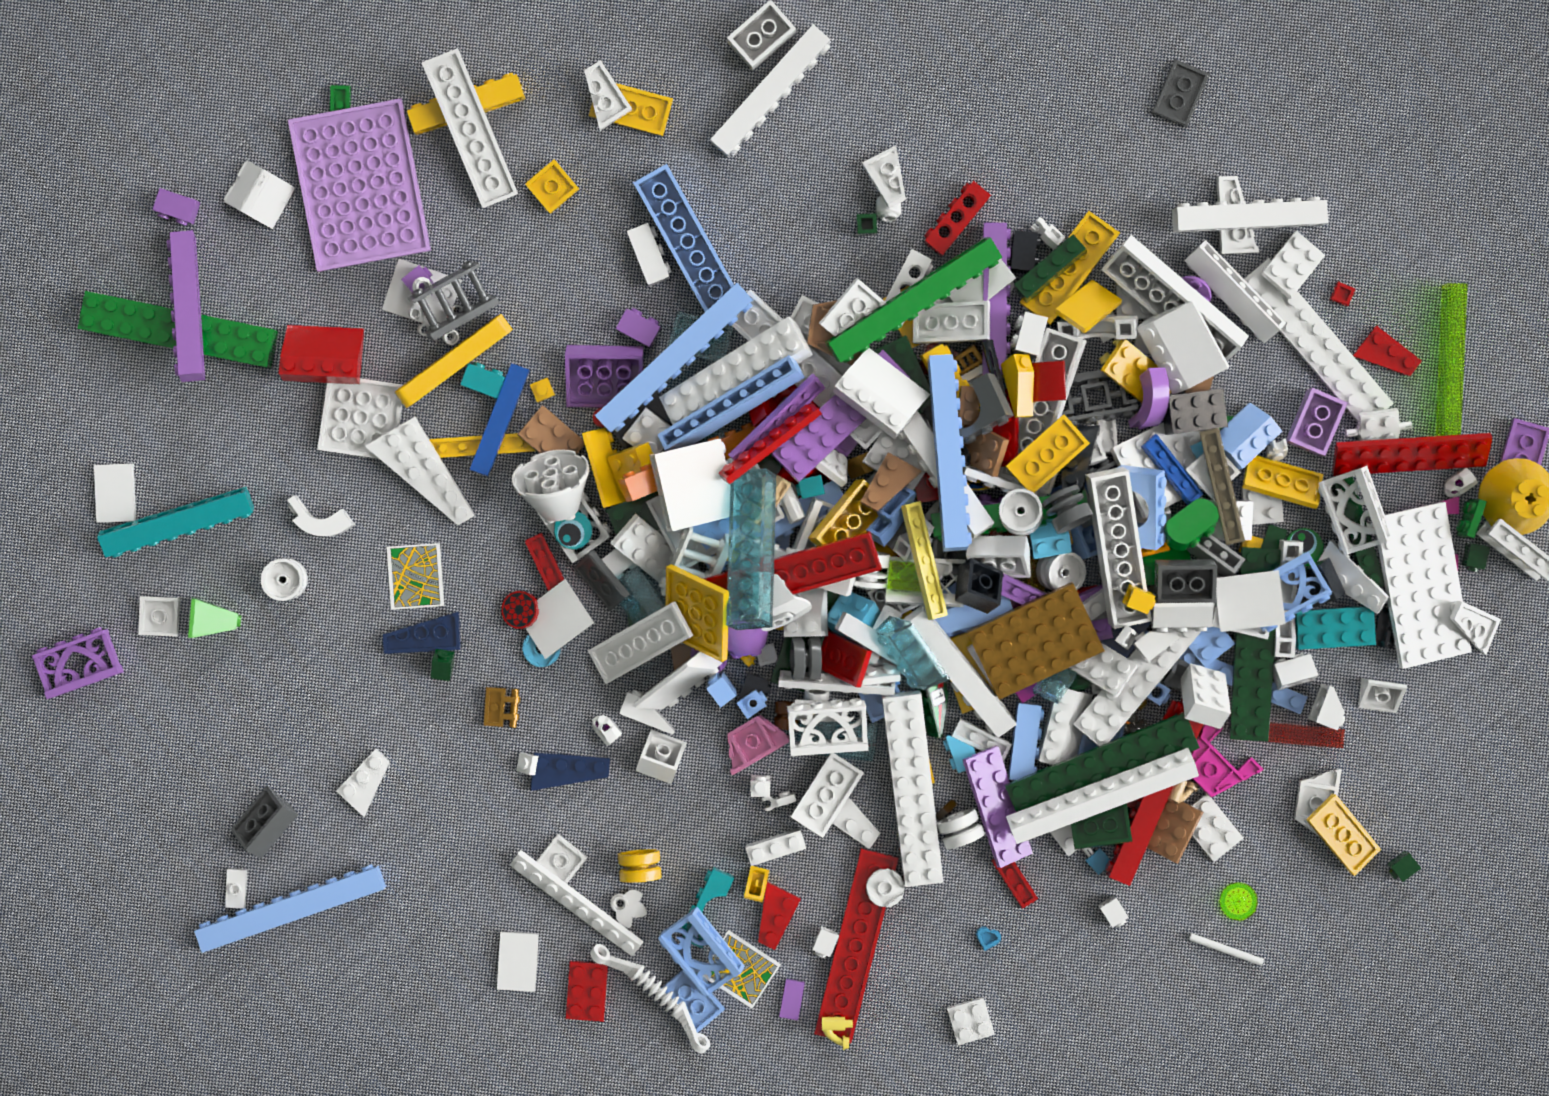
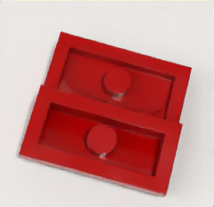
M1065 361L1032 363L1034 370L1033 402L1066 400Z

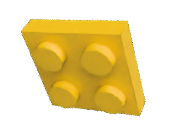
M555 159L525 183L550 214L580 190Z

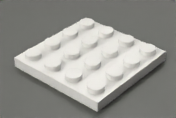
M361 378L360 385L327 383L317 450L379 459L365 445L400 425L403 404L394 392L403 385Z
M1164 422L1110 449L1118 467L1127 465L1159 470L1141 448L1149 438L1157 434L1184 469L1192 464L1194 459L1181 433L1165 435ZM1166 479V486L1164 488L1166 505L1164 508L1182 500ZM1194 480V482L1197 484V486H1198L1200 489H1202V488L1199 486V484ZM1132 491L1133 499L1142 518L1148 517L1149 509L1145 499L1140 494Z

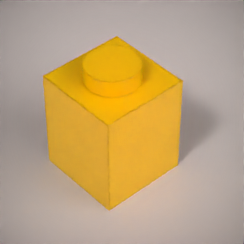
M1129 584L1122 603L1127 607L1148 614L1149 610H1152L1155 605L1156 596L1149 591Z

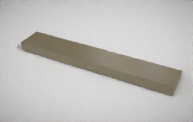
M1215 428L1199 432L1225 544L1230 545L1244 542L1246 540L1220 430Z

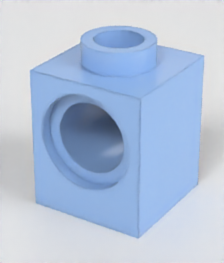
M1159 682L1156 687L1160 688V695L1153 697L1152 693H1150L1147 698L1160 706L1168 701L1171 690Z

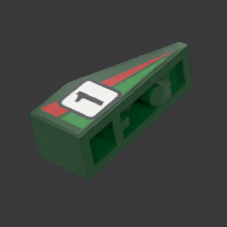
M932 674L915 682L916 689L920 690L922 696L927 736L941 738L948 701L947 682L945 677Z

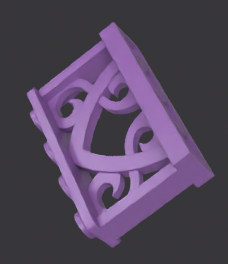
M100 627L91 630V635L84 637L83 634L72 637L73 641L66 643L64 640L55 643V647L48 650V647L36 650L37 654L32 655V659L35 662L43 684L46 699L54 698L124 672L122 665L119 663L108 629L102 630ZM95 639H100L104 643V649L100 654L95 653L99 650V644L97 647L92 646V642ZM86 641V647L77 645ZM65 649L61 656L57 653V651ZM73 652H78L91 658L84 667V678L82 679L74 670L64 669L68 658ZM106 653H108L113 668H110L102 658ZM46 657H54V662L48 663L51 666H57L56 670H49L45 667L44 660ZM96 662L97 664L93 665L96 667V672L93 673L89 670V667L92 663ZM63 673L71 674L72 680L67 681L66 677L68 675L63 676ZM48 674H55L54 689L52 688Z

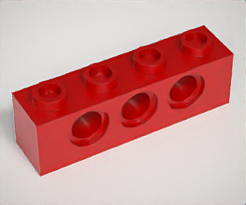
M974 180L971 184L967 182L960 191L963 193L960 198L957 199L955 197L948 205L951 208L948 213H942L936 220L939 224L935 229L930 228L924 235L926 238L924 243L941 257L991 197V194ZM970 198L973 201V206L970 208L965 207L963 200ZM958 213L961 216V221L953 222L951 214ZM946 228L949 231V236L941 237L939 229Z

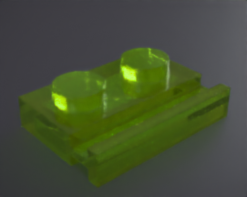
M890 560L887 589L922 593L915 563Z

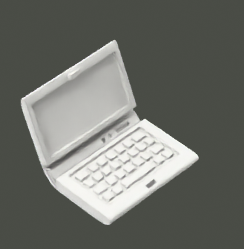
M246 160L223 202L273 229L296 188Z

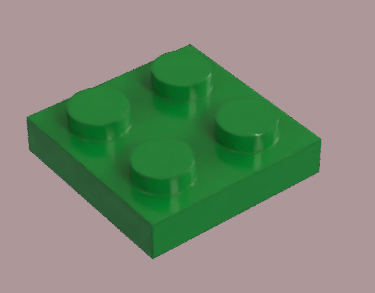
M1469 499L1468 502H1465L1462 509L1464 515L1457 524L1456 531L1458 532L1456 536L1475 538L1487 501Z

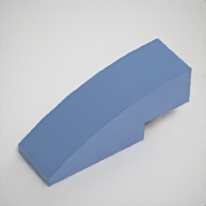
M905 487L877 512L878 517L866 529L867 532L870 531L873 541L885 547L904 521L901 506L913 503L917 495L916 492Z

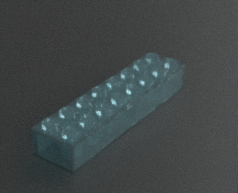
M766 468L748 470L730 484L727 581L729 598L727 600L726 625L735 630L770 628L773 626L776 474Z

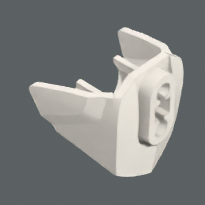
M760 572L752 574L753 598L757 612L755 622L761 626L763 631H771L782 627L811 610V603L801 598L799 593L792 594L779 575Z

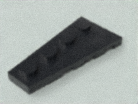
M1100 425L1076 427L1090 444L1062 468V489L1078 485L1080 488L1078 493L1083 492L1086 482L1085 474H1088L1089 464H1091L1093 450L1095 449L1097 436L1100 432Z

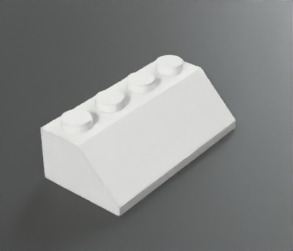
M1055 685L1039 747L1038 761L1054 765L1077 755L1082 732L1073 724L1091 704L1092 694Z

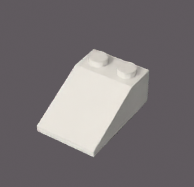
M815 588L800 592L801 598L809 601L812 608L803 616L784 625V637L828 636L827 590Z

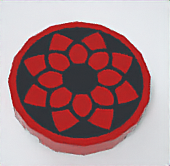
M526 591L510 593L502 604L504 621L515 629H524L532 626L539 615L537 599Z

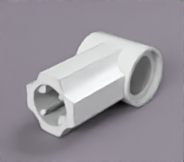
M790 482L791 485L779 502V505L783 507L789 523L793 524L804 519L806 516L798 500L799 496L797 495L796 487Z

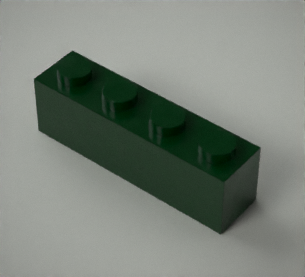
M1073 234L1014 284V290L1028 303L1086 254V248Z

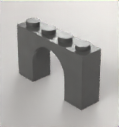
M986 373L971 382L980 402V415L973 425L959 429V435L963 436L964 444L974 442L977 436L990 433L993 427L1009 422L1008 419L1014 416L995 374ZM930 405L929 407L923 409V411L933 431L932 410Z

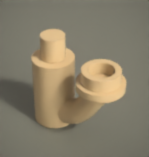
M1184 781L1174 785L1168 801L1176 804L1185 801L1193 791L1198 792V785L1191 781Z

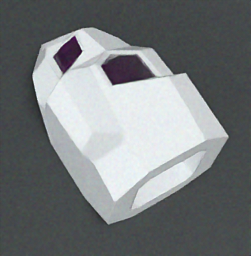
M1462 468L1446 480L1444 493L1448 497L1460 496L1478 483L1477 479L1469 469Z
M601 715L592 719L593 729L607 746L622 734V731L611 718Z

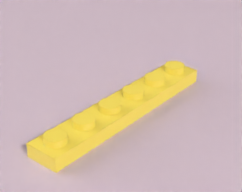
M921 501L902 505L901 509L928 620L947 616Z

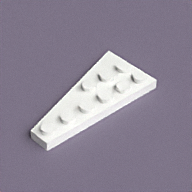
M416 417L409 419L365 445L367 449L457 525L475 516Z

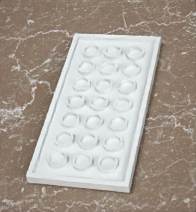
M1438 502L1385 514L1393 539L1379 544L1378 550L1385 590L1389 596L1387 601L1399 668L1404 669L1470 653V640L1450 619L1456 601L1463 602L1446 502Z

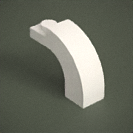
M292 496L288 499L290 503L288 505L289 509L294 515L298 514V517L292 521L309 534L335 536L355 526V523L345 509H340L329 518L318 519L309 513L298 496Z

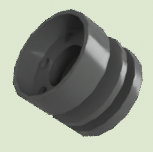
M1078 485L1060 489L1042 503L1043 509H1049L1046 512L1047 516L1057 514V517L1051 521L1057 534H1062L1078 527L1094 515L1088 503L1078 505V502L1084 498L1082 493L1077 494L1080 491Z

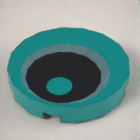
M577 512L573 520L556 521L554 536L556 541L564 548L569 550L580 549L589 542L592 536V525L584 514Z

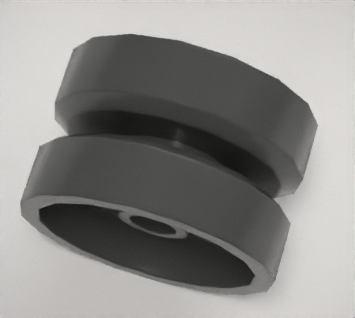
M792 637L790 646L792 680H803L806 669L810 680H820L822 653L819 637H809L806 649L802 637Z

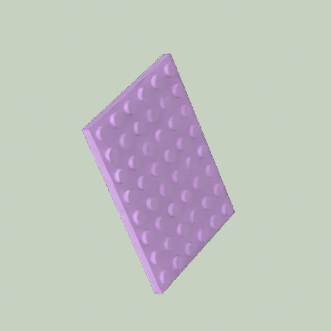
M401 98L288 120L317 272L431 251L403 100Z

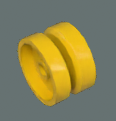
M640 849L618 853V864L625 866V868L619 871L620 882L637 883L660 879L662 877L661 867L652 865L660 861V850Z

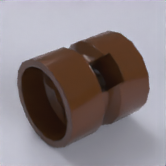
M775 701V713H777V716L774 717V725L781 730H789L787 706H791L795 702ZM795 720L797 725H799V720Z

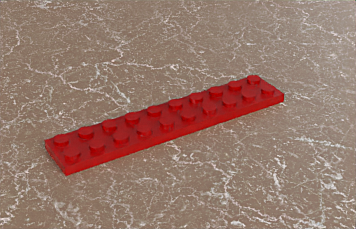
M868 531L707 577L704 580L729 591V613L754 606L752 574L754 572L779 575L790 592L797 594L879 571L882 569L871 533Z
M864 848L860 850L814 1031L815 1035L826 1037L822 1031V1017H845V1020H853V1028H845V1031H833V1033L843 1039V1036L849 1037V1043H852L886 907L875 905L870 900L866 884L872 873L879 869L888 868L895 871L898 857Z

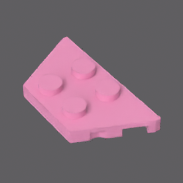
M761 715L729 732V758L732 760L731 775L740 772L788 744L789 736Z

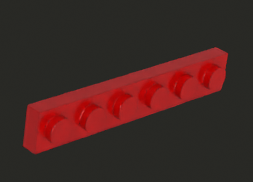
M811 403L801 407L799 412L788 417L778 428L772 429L766 437L755 442L753 447L742 452L736 460L726 464L718 473L720 477L730 485L822 414L819 408Z

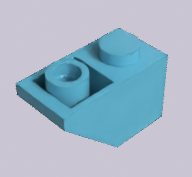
M949 734L945 735L946 740L943 743L946 752H951L952 758L949 761L952 769H956L958 773L966 771L962 759L976 754L974 747Z

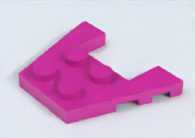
M1204 724L1197 739L1200 748L1191 752L1199 774L1198 777L1192 778V780L1209 797H1213L1263 771V768L1252 757H1249L1236 770L1210 744L1223 728L1219 729Z

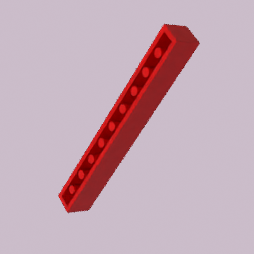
M1183 699L1176 703L1174 708L1175 715L1184 712ZM1189 720L1194 735H1196L1200 723ZM1173 786L1136 799L1135 808L1132 807L1128 814L1133 842L1115 844L1113 859L1108 861L1105 871H1107L1106 875L1109 878L1128 886L1131 885Z

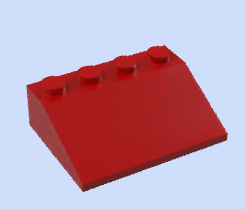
M287 325L280 355L279 376L283 381L360 385L364 328Z

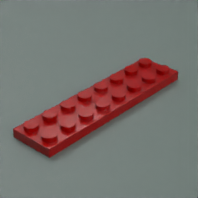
M1491 433L1336 442L1332 473L1333 476H1338L1365 466L1368 467L1370 474L1486 467L1492 435Z

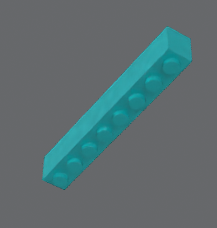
M246 486L101 530L97 538L105 558L109 556L115 558L129 550L130 552L138 551L142 546L148 545L151 547L165 539L167 541L174 540L178 535H191L201 528L207 530L218 523H230L234 518H247L253 513L254 504Z

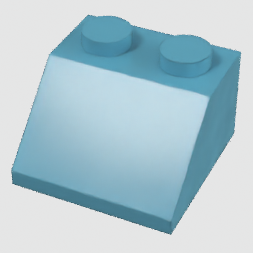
M1048 522L1046 526L1038 527L1033 533L1027 535L1030 555L1033 559L1072 552L1069 531L1057 534L1051 522Z

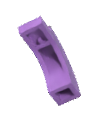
M1165 367L1148 368L1139 376L1143 389V403L1139 412L1128 421L1130 428L1138 427V429H1145L1149 426H1158L1164 419L1169 403V381Z

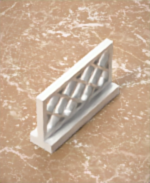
M890 557L889 567L887 568L886 604L917 606L923 604L925 606L921 590L919 592H912L908 587L915 580L919 582L918 576L909 568L914 563V559L907 561L910 563L906 565L901 557ZM941 559L949 561L951 564L962 565L963 563H965V560L962 559ZM892 561L901 562L904 566L898 574L891 569ZM906 569L914 576L907 584L899 578ZM951 573L950 576L953 579L946 586L940 582L942 592L945 590L948 593H943L946 607H964V604L955 601V594H952L947 589L954 581L957 582V576L954 577ZM896 578L904 586L898 592L890 591L891 583Z

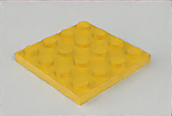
M670 564L666 566L665 606L675 601L694 635L682 643L720 662L727 660L729 591L675 565Z

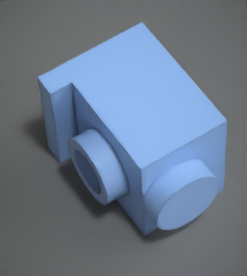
M755 689L737 701V705L748 719L767 706L765 703L767 698L762 691L758 692ZM751 700H756L757 705L755 707L750 706L749 702Z

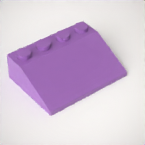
M567 345L565 351L566 407L603 408L644 370V346Z

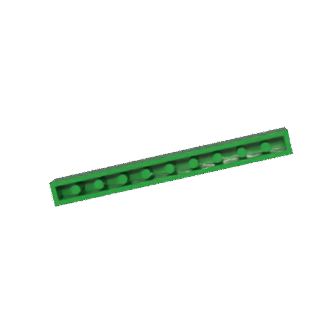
M985 237L888 300L882 307L879 306L868 316L862 317L854 325L825 341L826 345L837 362H849L858 351L862 353L870 348L869 344L872 342L883 340L886 337L885 334L890 330L892 332L902 327L901 323L907 319L911 321L918 316V312L924 309L926 311L932 308L936 300L947 298L951 295L950 291L956 288L958 290L967 284L966 281L970 278L975 279L983 274L982 270L988 267L990 269L996 266L1002 255L992 238Z

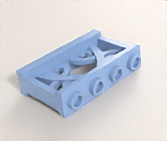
M1309 552L1273 570H1279V576L1286 584L1299 585L1293 603H1283L1284 610H1289L1284 613L1286 623L1293 620L1296 613L1300 611L1305 613L1313 608V604L1317 602L1322 604L1330 599L1329 596L1332 594V591ZM1309 563L1316 577L1306 578L1305 564ZM1290 573H1294V579L1299 577V580L1290 581L1288 576ZM1314 581L1319 583L1321 586L1320 592L1317 595H1311L1309 591L1313 588L1315 589V587L1311 585L1306 586V582ZM1304 596L1307 599H1309L1308 601L1301 604ZM1278 625L1260 628L1262 631L1267 630V632L1276 629Z
M698 907L662 931L658 937L661 946L668 950L673 961L680 965L685 976L693 981L697 991L705 997L732 978L737 977L744 968L743 963ZM687 922L692 924L689 931L681 928ZM675 932L686 936L685 938L682 936L676 937L680 940L679 944L672 938V934ZM700 934L704 940H698L696 938H699L698 935ZM692 942L701 946H710L709 963L692 959ZM714 954H716V955L718 956V958H719V959H716V958H715V962H714V960H713V955H714ZM728 969L730 971L723 977H720V970ZM711 971H714L716 979L713 983H709L703 975H708L710 979Z

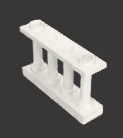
M1498 519L1493 526L1487 520L1484 522L1476 535L1535 581L1541 576L1549 582V556L1502 519Z
M693 526L682 529L680 534L681 540L671 564L702 579L721 574L733 547L732 535L725 533L723 539L715 540L694 533ZM689 540L715 547L717 553L711 557L686 549ZM682 556H686L707 563L710 568L708 572L705 571L704 573L679 565ZM666 575L661 577L659 583L663 596L666 595Z

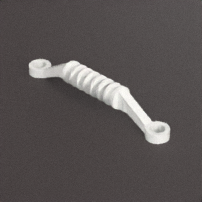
M597 944L591 949L590 955L596 963L624 971L631 981L638 978L639 980L636 985L644 984L643 991L650 989L648 996L655 993L654 1001L661 999L660 1007L667 1004L666 1012L673 1009L671 1016L678 1019L682 1024L690 1044L696 1052L704 1053L710 1048L709 1039L704 1034L696 1032L685 1002L682 1001L677 1004L679 997L677 996L672 999L673 991L666 994L665 992L668 987L660 988L661 981L655 984L656 976L649 979L650 971L643 973L644 965L610 956L609 950L601 944Z

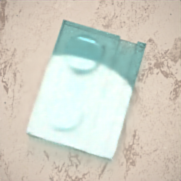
M1067 668L1043 679L1034 686L1033 694H1040L1041 697L1058 704L1076 679L1077 672Z

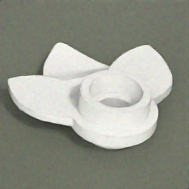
M629 890L625 894H616L611 899L610 905L616 912V919L624 927L630 928L633 918L647 915L645 906L639 902L643 895L640 891ZM622 900L624 904L622 906H618L617 901Z

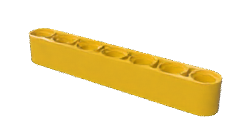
M502 314L497 315L394 393L402 404L408 408L513 330Z

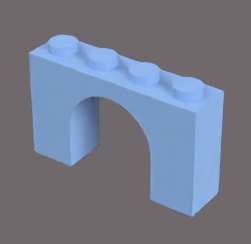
M1121 465L1119 467L1129 470L1132 491L1140 494L1145 499L1149 509L1147 521L1145 523L1137 522L1140 546L1144 549L1157 550L1166 541V534L1164 533V525L1166 523V515H1164V507L1166 505V496H1164V488L1166 486L1165 471Z

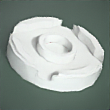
M888 868L879 869L868 878L866 884L867 894L875 905L891 907L902 899L904 882L896 871Z

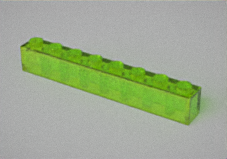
M1447 283L1442 285L1436 436L1461 435L1468 284Z

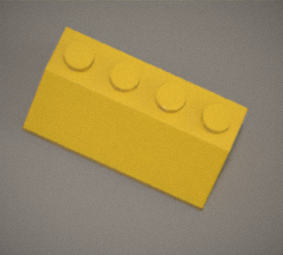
M607 428L582 433L603 508L626 502L623 493H620L607 457L617 453V450H613L611 442H614L612 432L608 431Z

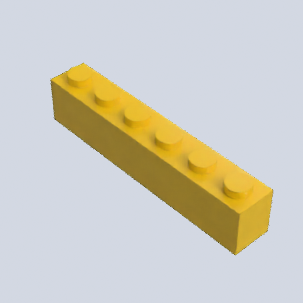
M508 73L503 75L500 80L490 79L479 87L474 85L485 113L526 99L517 74ZM436 98L430 99L429 103L424 105L422 103L412 105L411 109L407 110L416 135L447 126Z

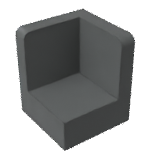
M1178 659L1166 673L1163 683L1180 691L1181 677L1189 663Z

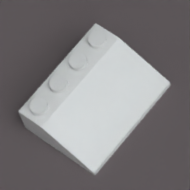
M1194 300L1147 318L1137 327L1158 368H1166L1169 388L1173 395L1187 390L1229 368Z
M870 348L845 372L833 390L835 395L893 439H896L930 396L927 391Z
M699 651L651 688L633 706L635 708L659 710L664 709L666 706L671 708L679 702L678 697L682 696L684 698L692 692L691 687L695 685L698 688L706 681L704 678L707 675L710 678L719 671L717 667L722 662Z

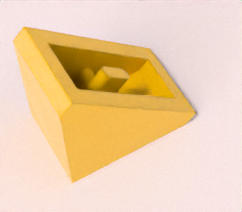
M755 866L750 867L744 892L745 899L763 902L769 870Z

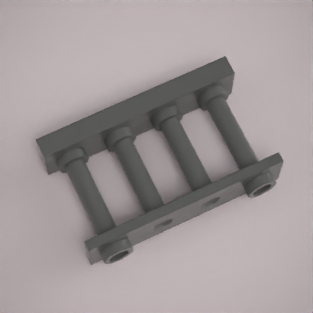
M467 261L461 265L462 268L424 289H416L411 293L412 296L408 297L410 302L419 303L430 324V329L425 331L428 339L434 341L500 304L496 296L486 294L475 272V269L481 267L479 262ZM466 274L469 275L480 297L479 302L474 305L470 304L458 281L459 278ZM450 283L463 305V311L457 314L453 312L441 289ZM434 292L447 316L446 320L441 323L436 321L425 300V297Z

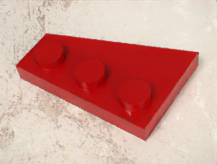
M1378 326L1372 329L1353 354L1357 359L1365 360L1371 364L1382 366L1408 377L1412 375L1422 362V360Z
M768 881L765 890L758 942L775 950L801 898Z

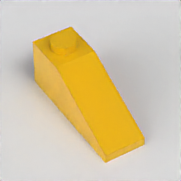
M1013 354L1001 363V368L1015 418L1032 417L1034 370L1030 355Z

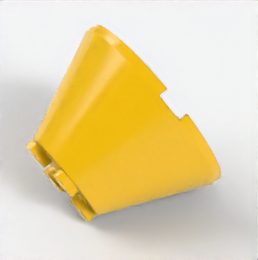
M1521 458L1504 460L1490 469L1484 476L1478 492V499L1487 501L1483 512L1485 519L1491 526L1498 519H1502L1521 535L1539 529L1549 519V473L1539 464Z

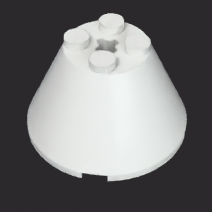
M551 450L530 457L531 461L525 465L521 463L512 476L514 489L545 519L546 523L573 520L579 510L589 473L587 459L583 455H576L575 451Z

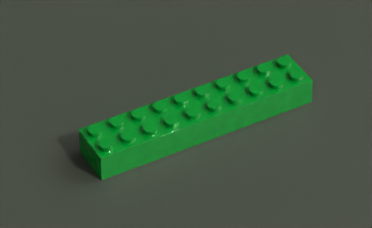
M85 291L77 329L172 349L173 346H177L172 334L175 322H172L171 310L174 309ZM201 315L204 355L271 369L279 331Z

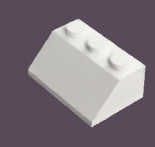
M978 535L969 544L966 552L967 560L970 558L999 569L1004 574L1013 578H1030V547L1027 536Z
M1155 603L1151 610V629H1156V632H1168V628H1176V632H1187V628H1195L1196 632L1207 631V628L1212 627L1214 603Z

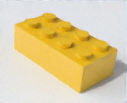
M864 479L855 480L808 539L816 546L867 532L866 529L878 517L877 512L860 504L870 484Z

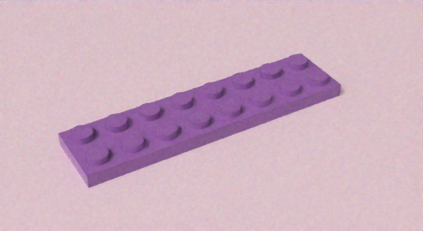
M884 350L878 354L910 378ZM834 395L819 409L822 413L819 417L771 454L798 483L867 419L837 395Z

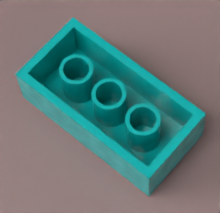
M1366 606L1311 609L1305 613L1300 611L1295 614V649L1376 645L1374 612Z

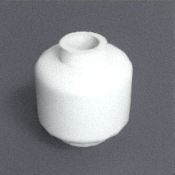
M879 196L876 200L877 216L885 222L895 221L901 215V203L888 208L883 198Z

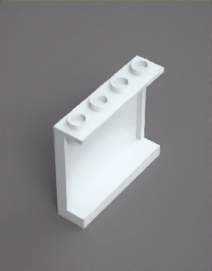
M714 439L649 455L667 531H676L738 515L739 505L733 495L734 484L732 482L729 485L718 474L726 464H729L725 460L724 453H726V448L721 439Z

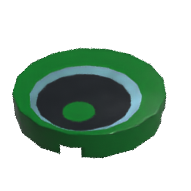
M1300 528L1292 531L1286 537V540L1303 542V554L1309 552L1314 562H1317L1321 557L1323 541L1314 530Z

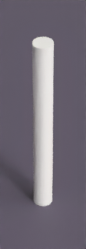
M1193 933L1189 936V941L1260 966L1263 964V958Z

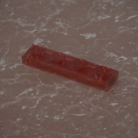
M1270 722L1269 741L1266 742L1343 749L1345 729H1338L1337 731L1328 727Z

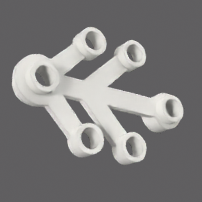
M425 277L415 279L412 285L413 291L419 289L421 283L425 285L424 288L430 286V280ZM441 288L442 291H443V293H444V295H445V291H447V290L450 291V296H449V297H446L447 300H450V299L453 298L454 292H453L452 289H450V288H444V289ZM431 294L425 297L436 321L440 323L445 321L440 311L443 310L440 302L435 301ZM418 302L413 303V307L408 311L409 317L413 319H418L421 316ZM450 305L453 312L455 307L459 308V312L463 311L460 305ZM416 309L418 313L413 317L412 311ZM425 315L422 324L418 326V333L426 336V333H422L421 328L426 326L427 330L430 329V324ZM455 330L442 336L443 341L449 345H454L459 340V334ZM449 333L452 334L451 340L447 339V335Z

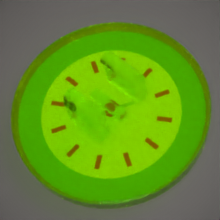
M1235 882L1223 889L1219 898V904L1222 912L1228 918L1242 921L1255 913L1258 906V897L1254 889L1248 884Z

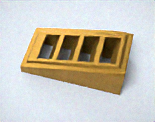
M975 344L953 357V360H959L964 368L959 373L960 376L982 363V355ZM972 352L977 360L973 361L969 353ZM966 356L970 365L967 366L962 357Z

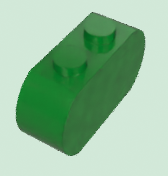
M1198 498L1171 517L1164 527L1167 545L1174 550L1185 551L1189 547L1194 548L1197 546L1202 537H1209L1213 534L1219 519L1217 507L1207 499Z

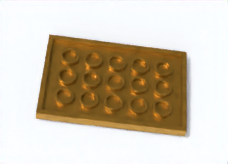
M1073 582L966 631L999 700L1105 651Z

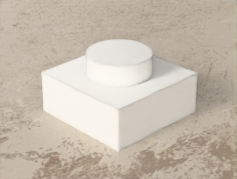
M520 752L516 771L535 775L538 756Z

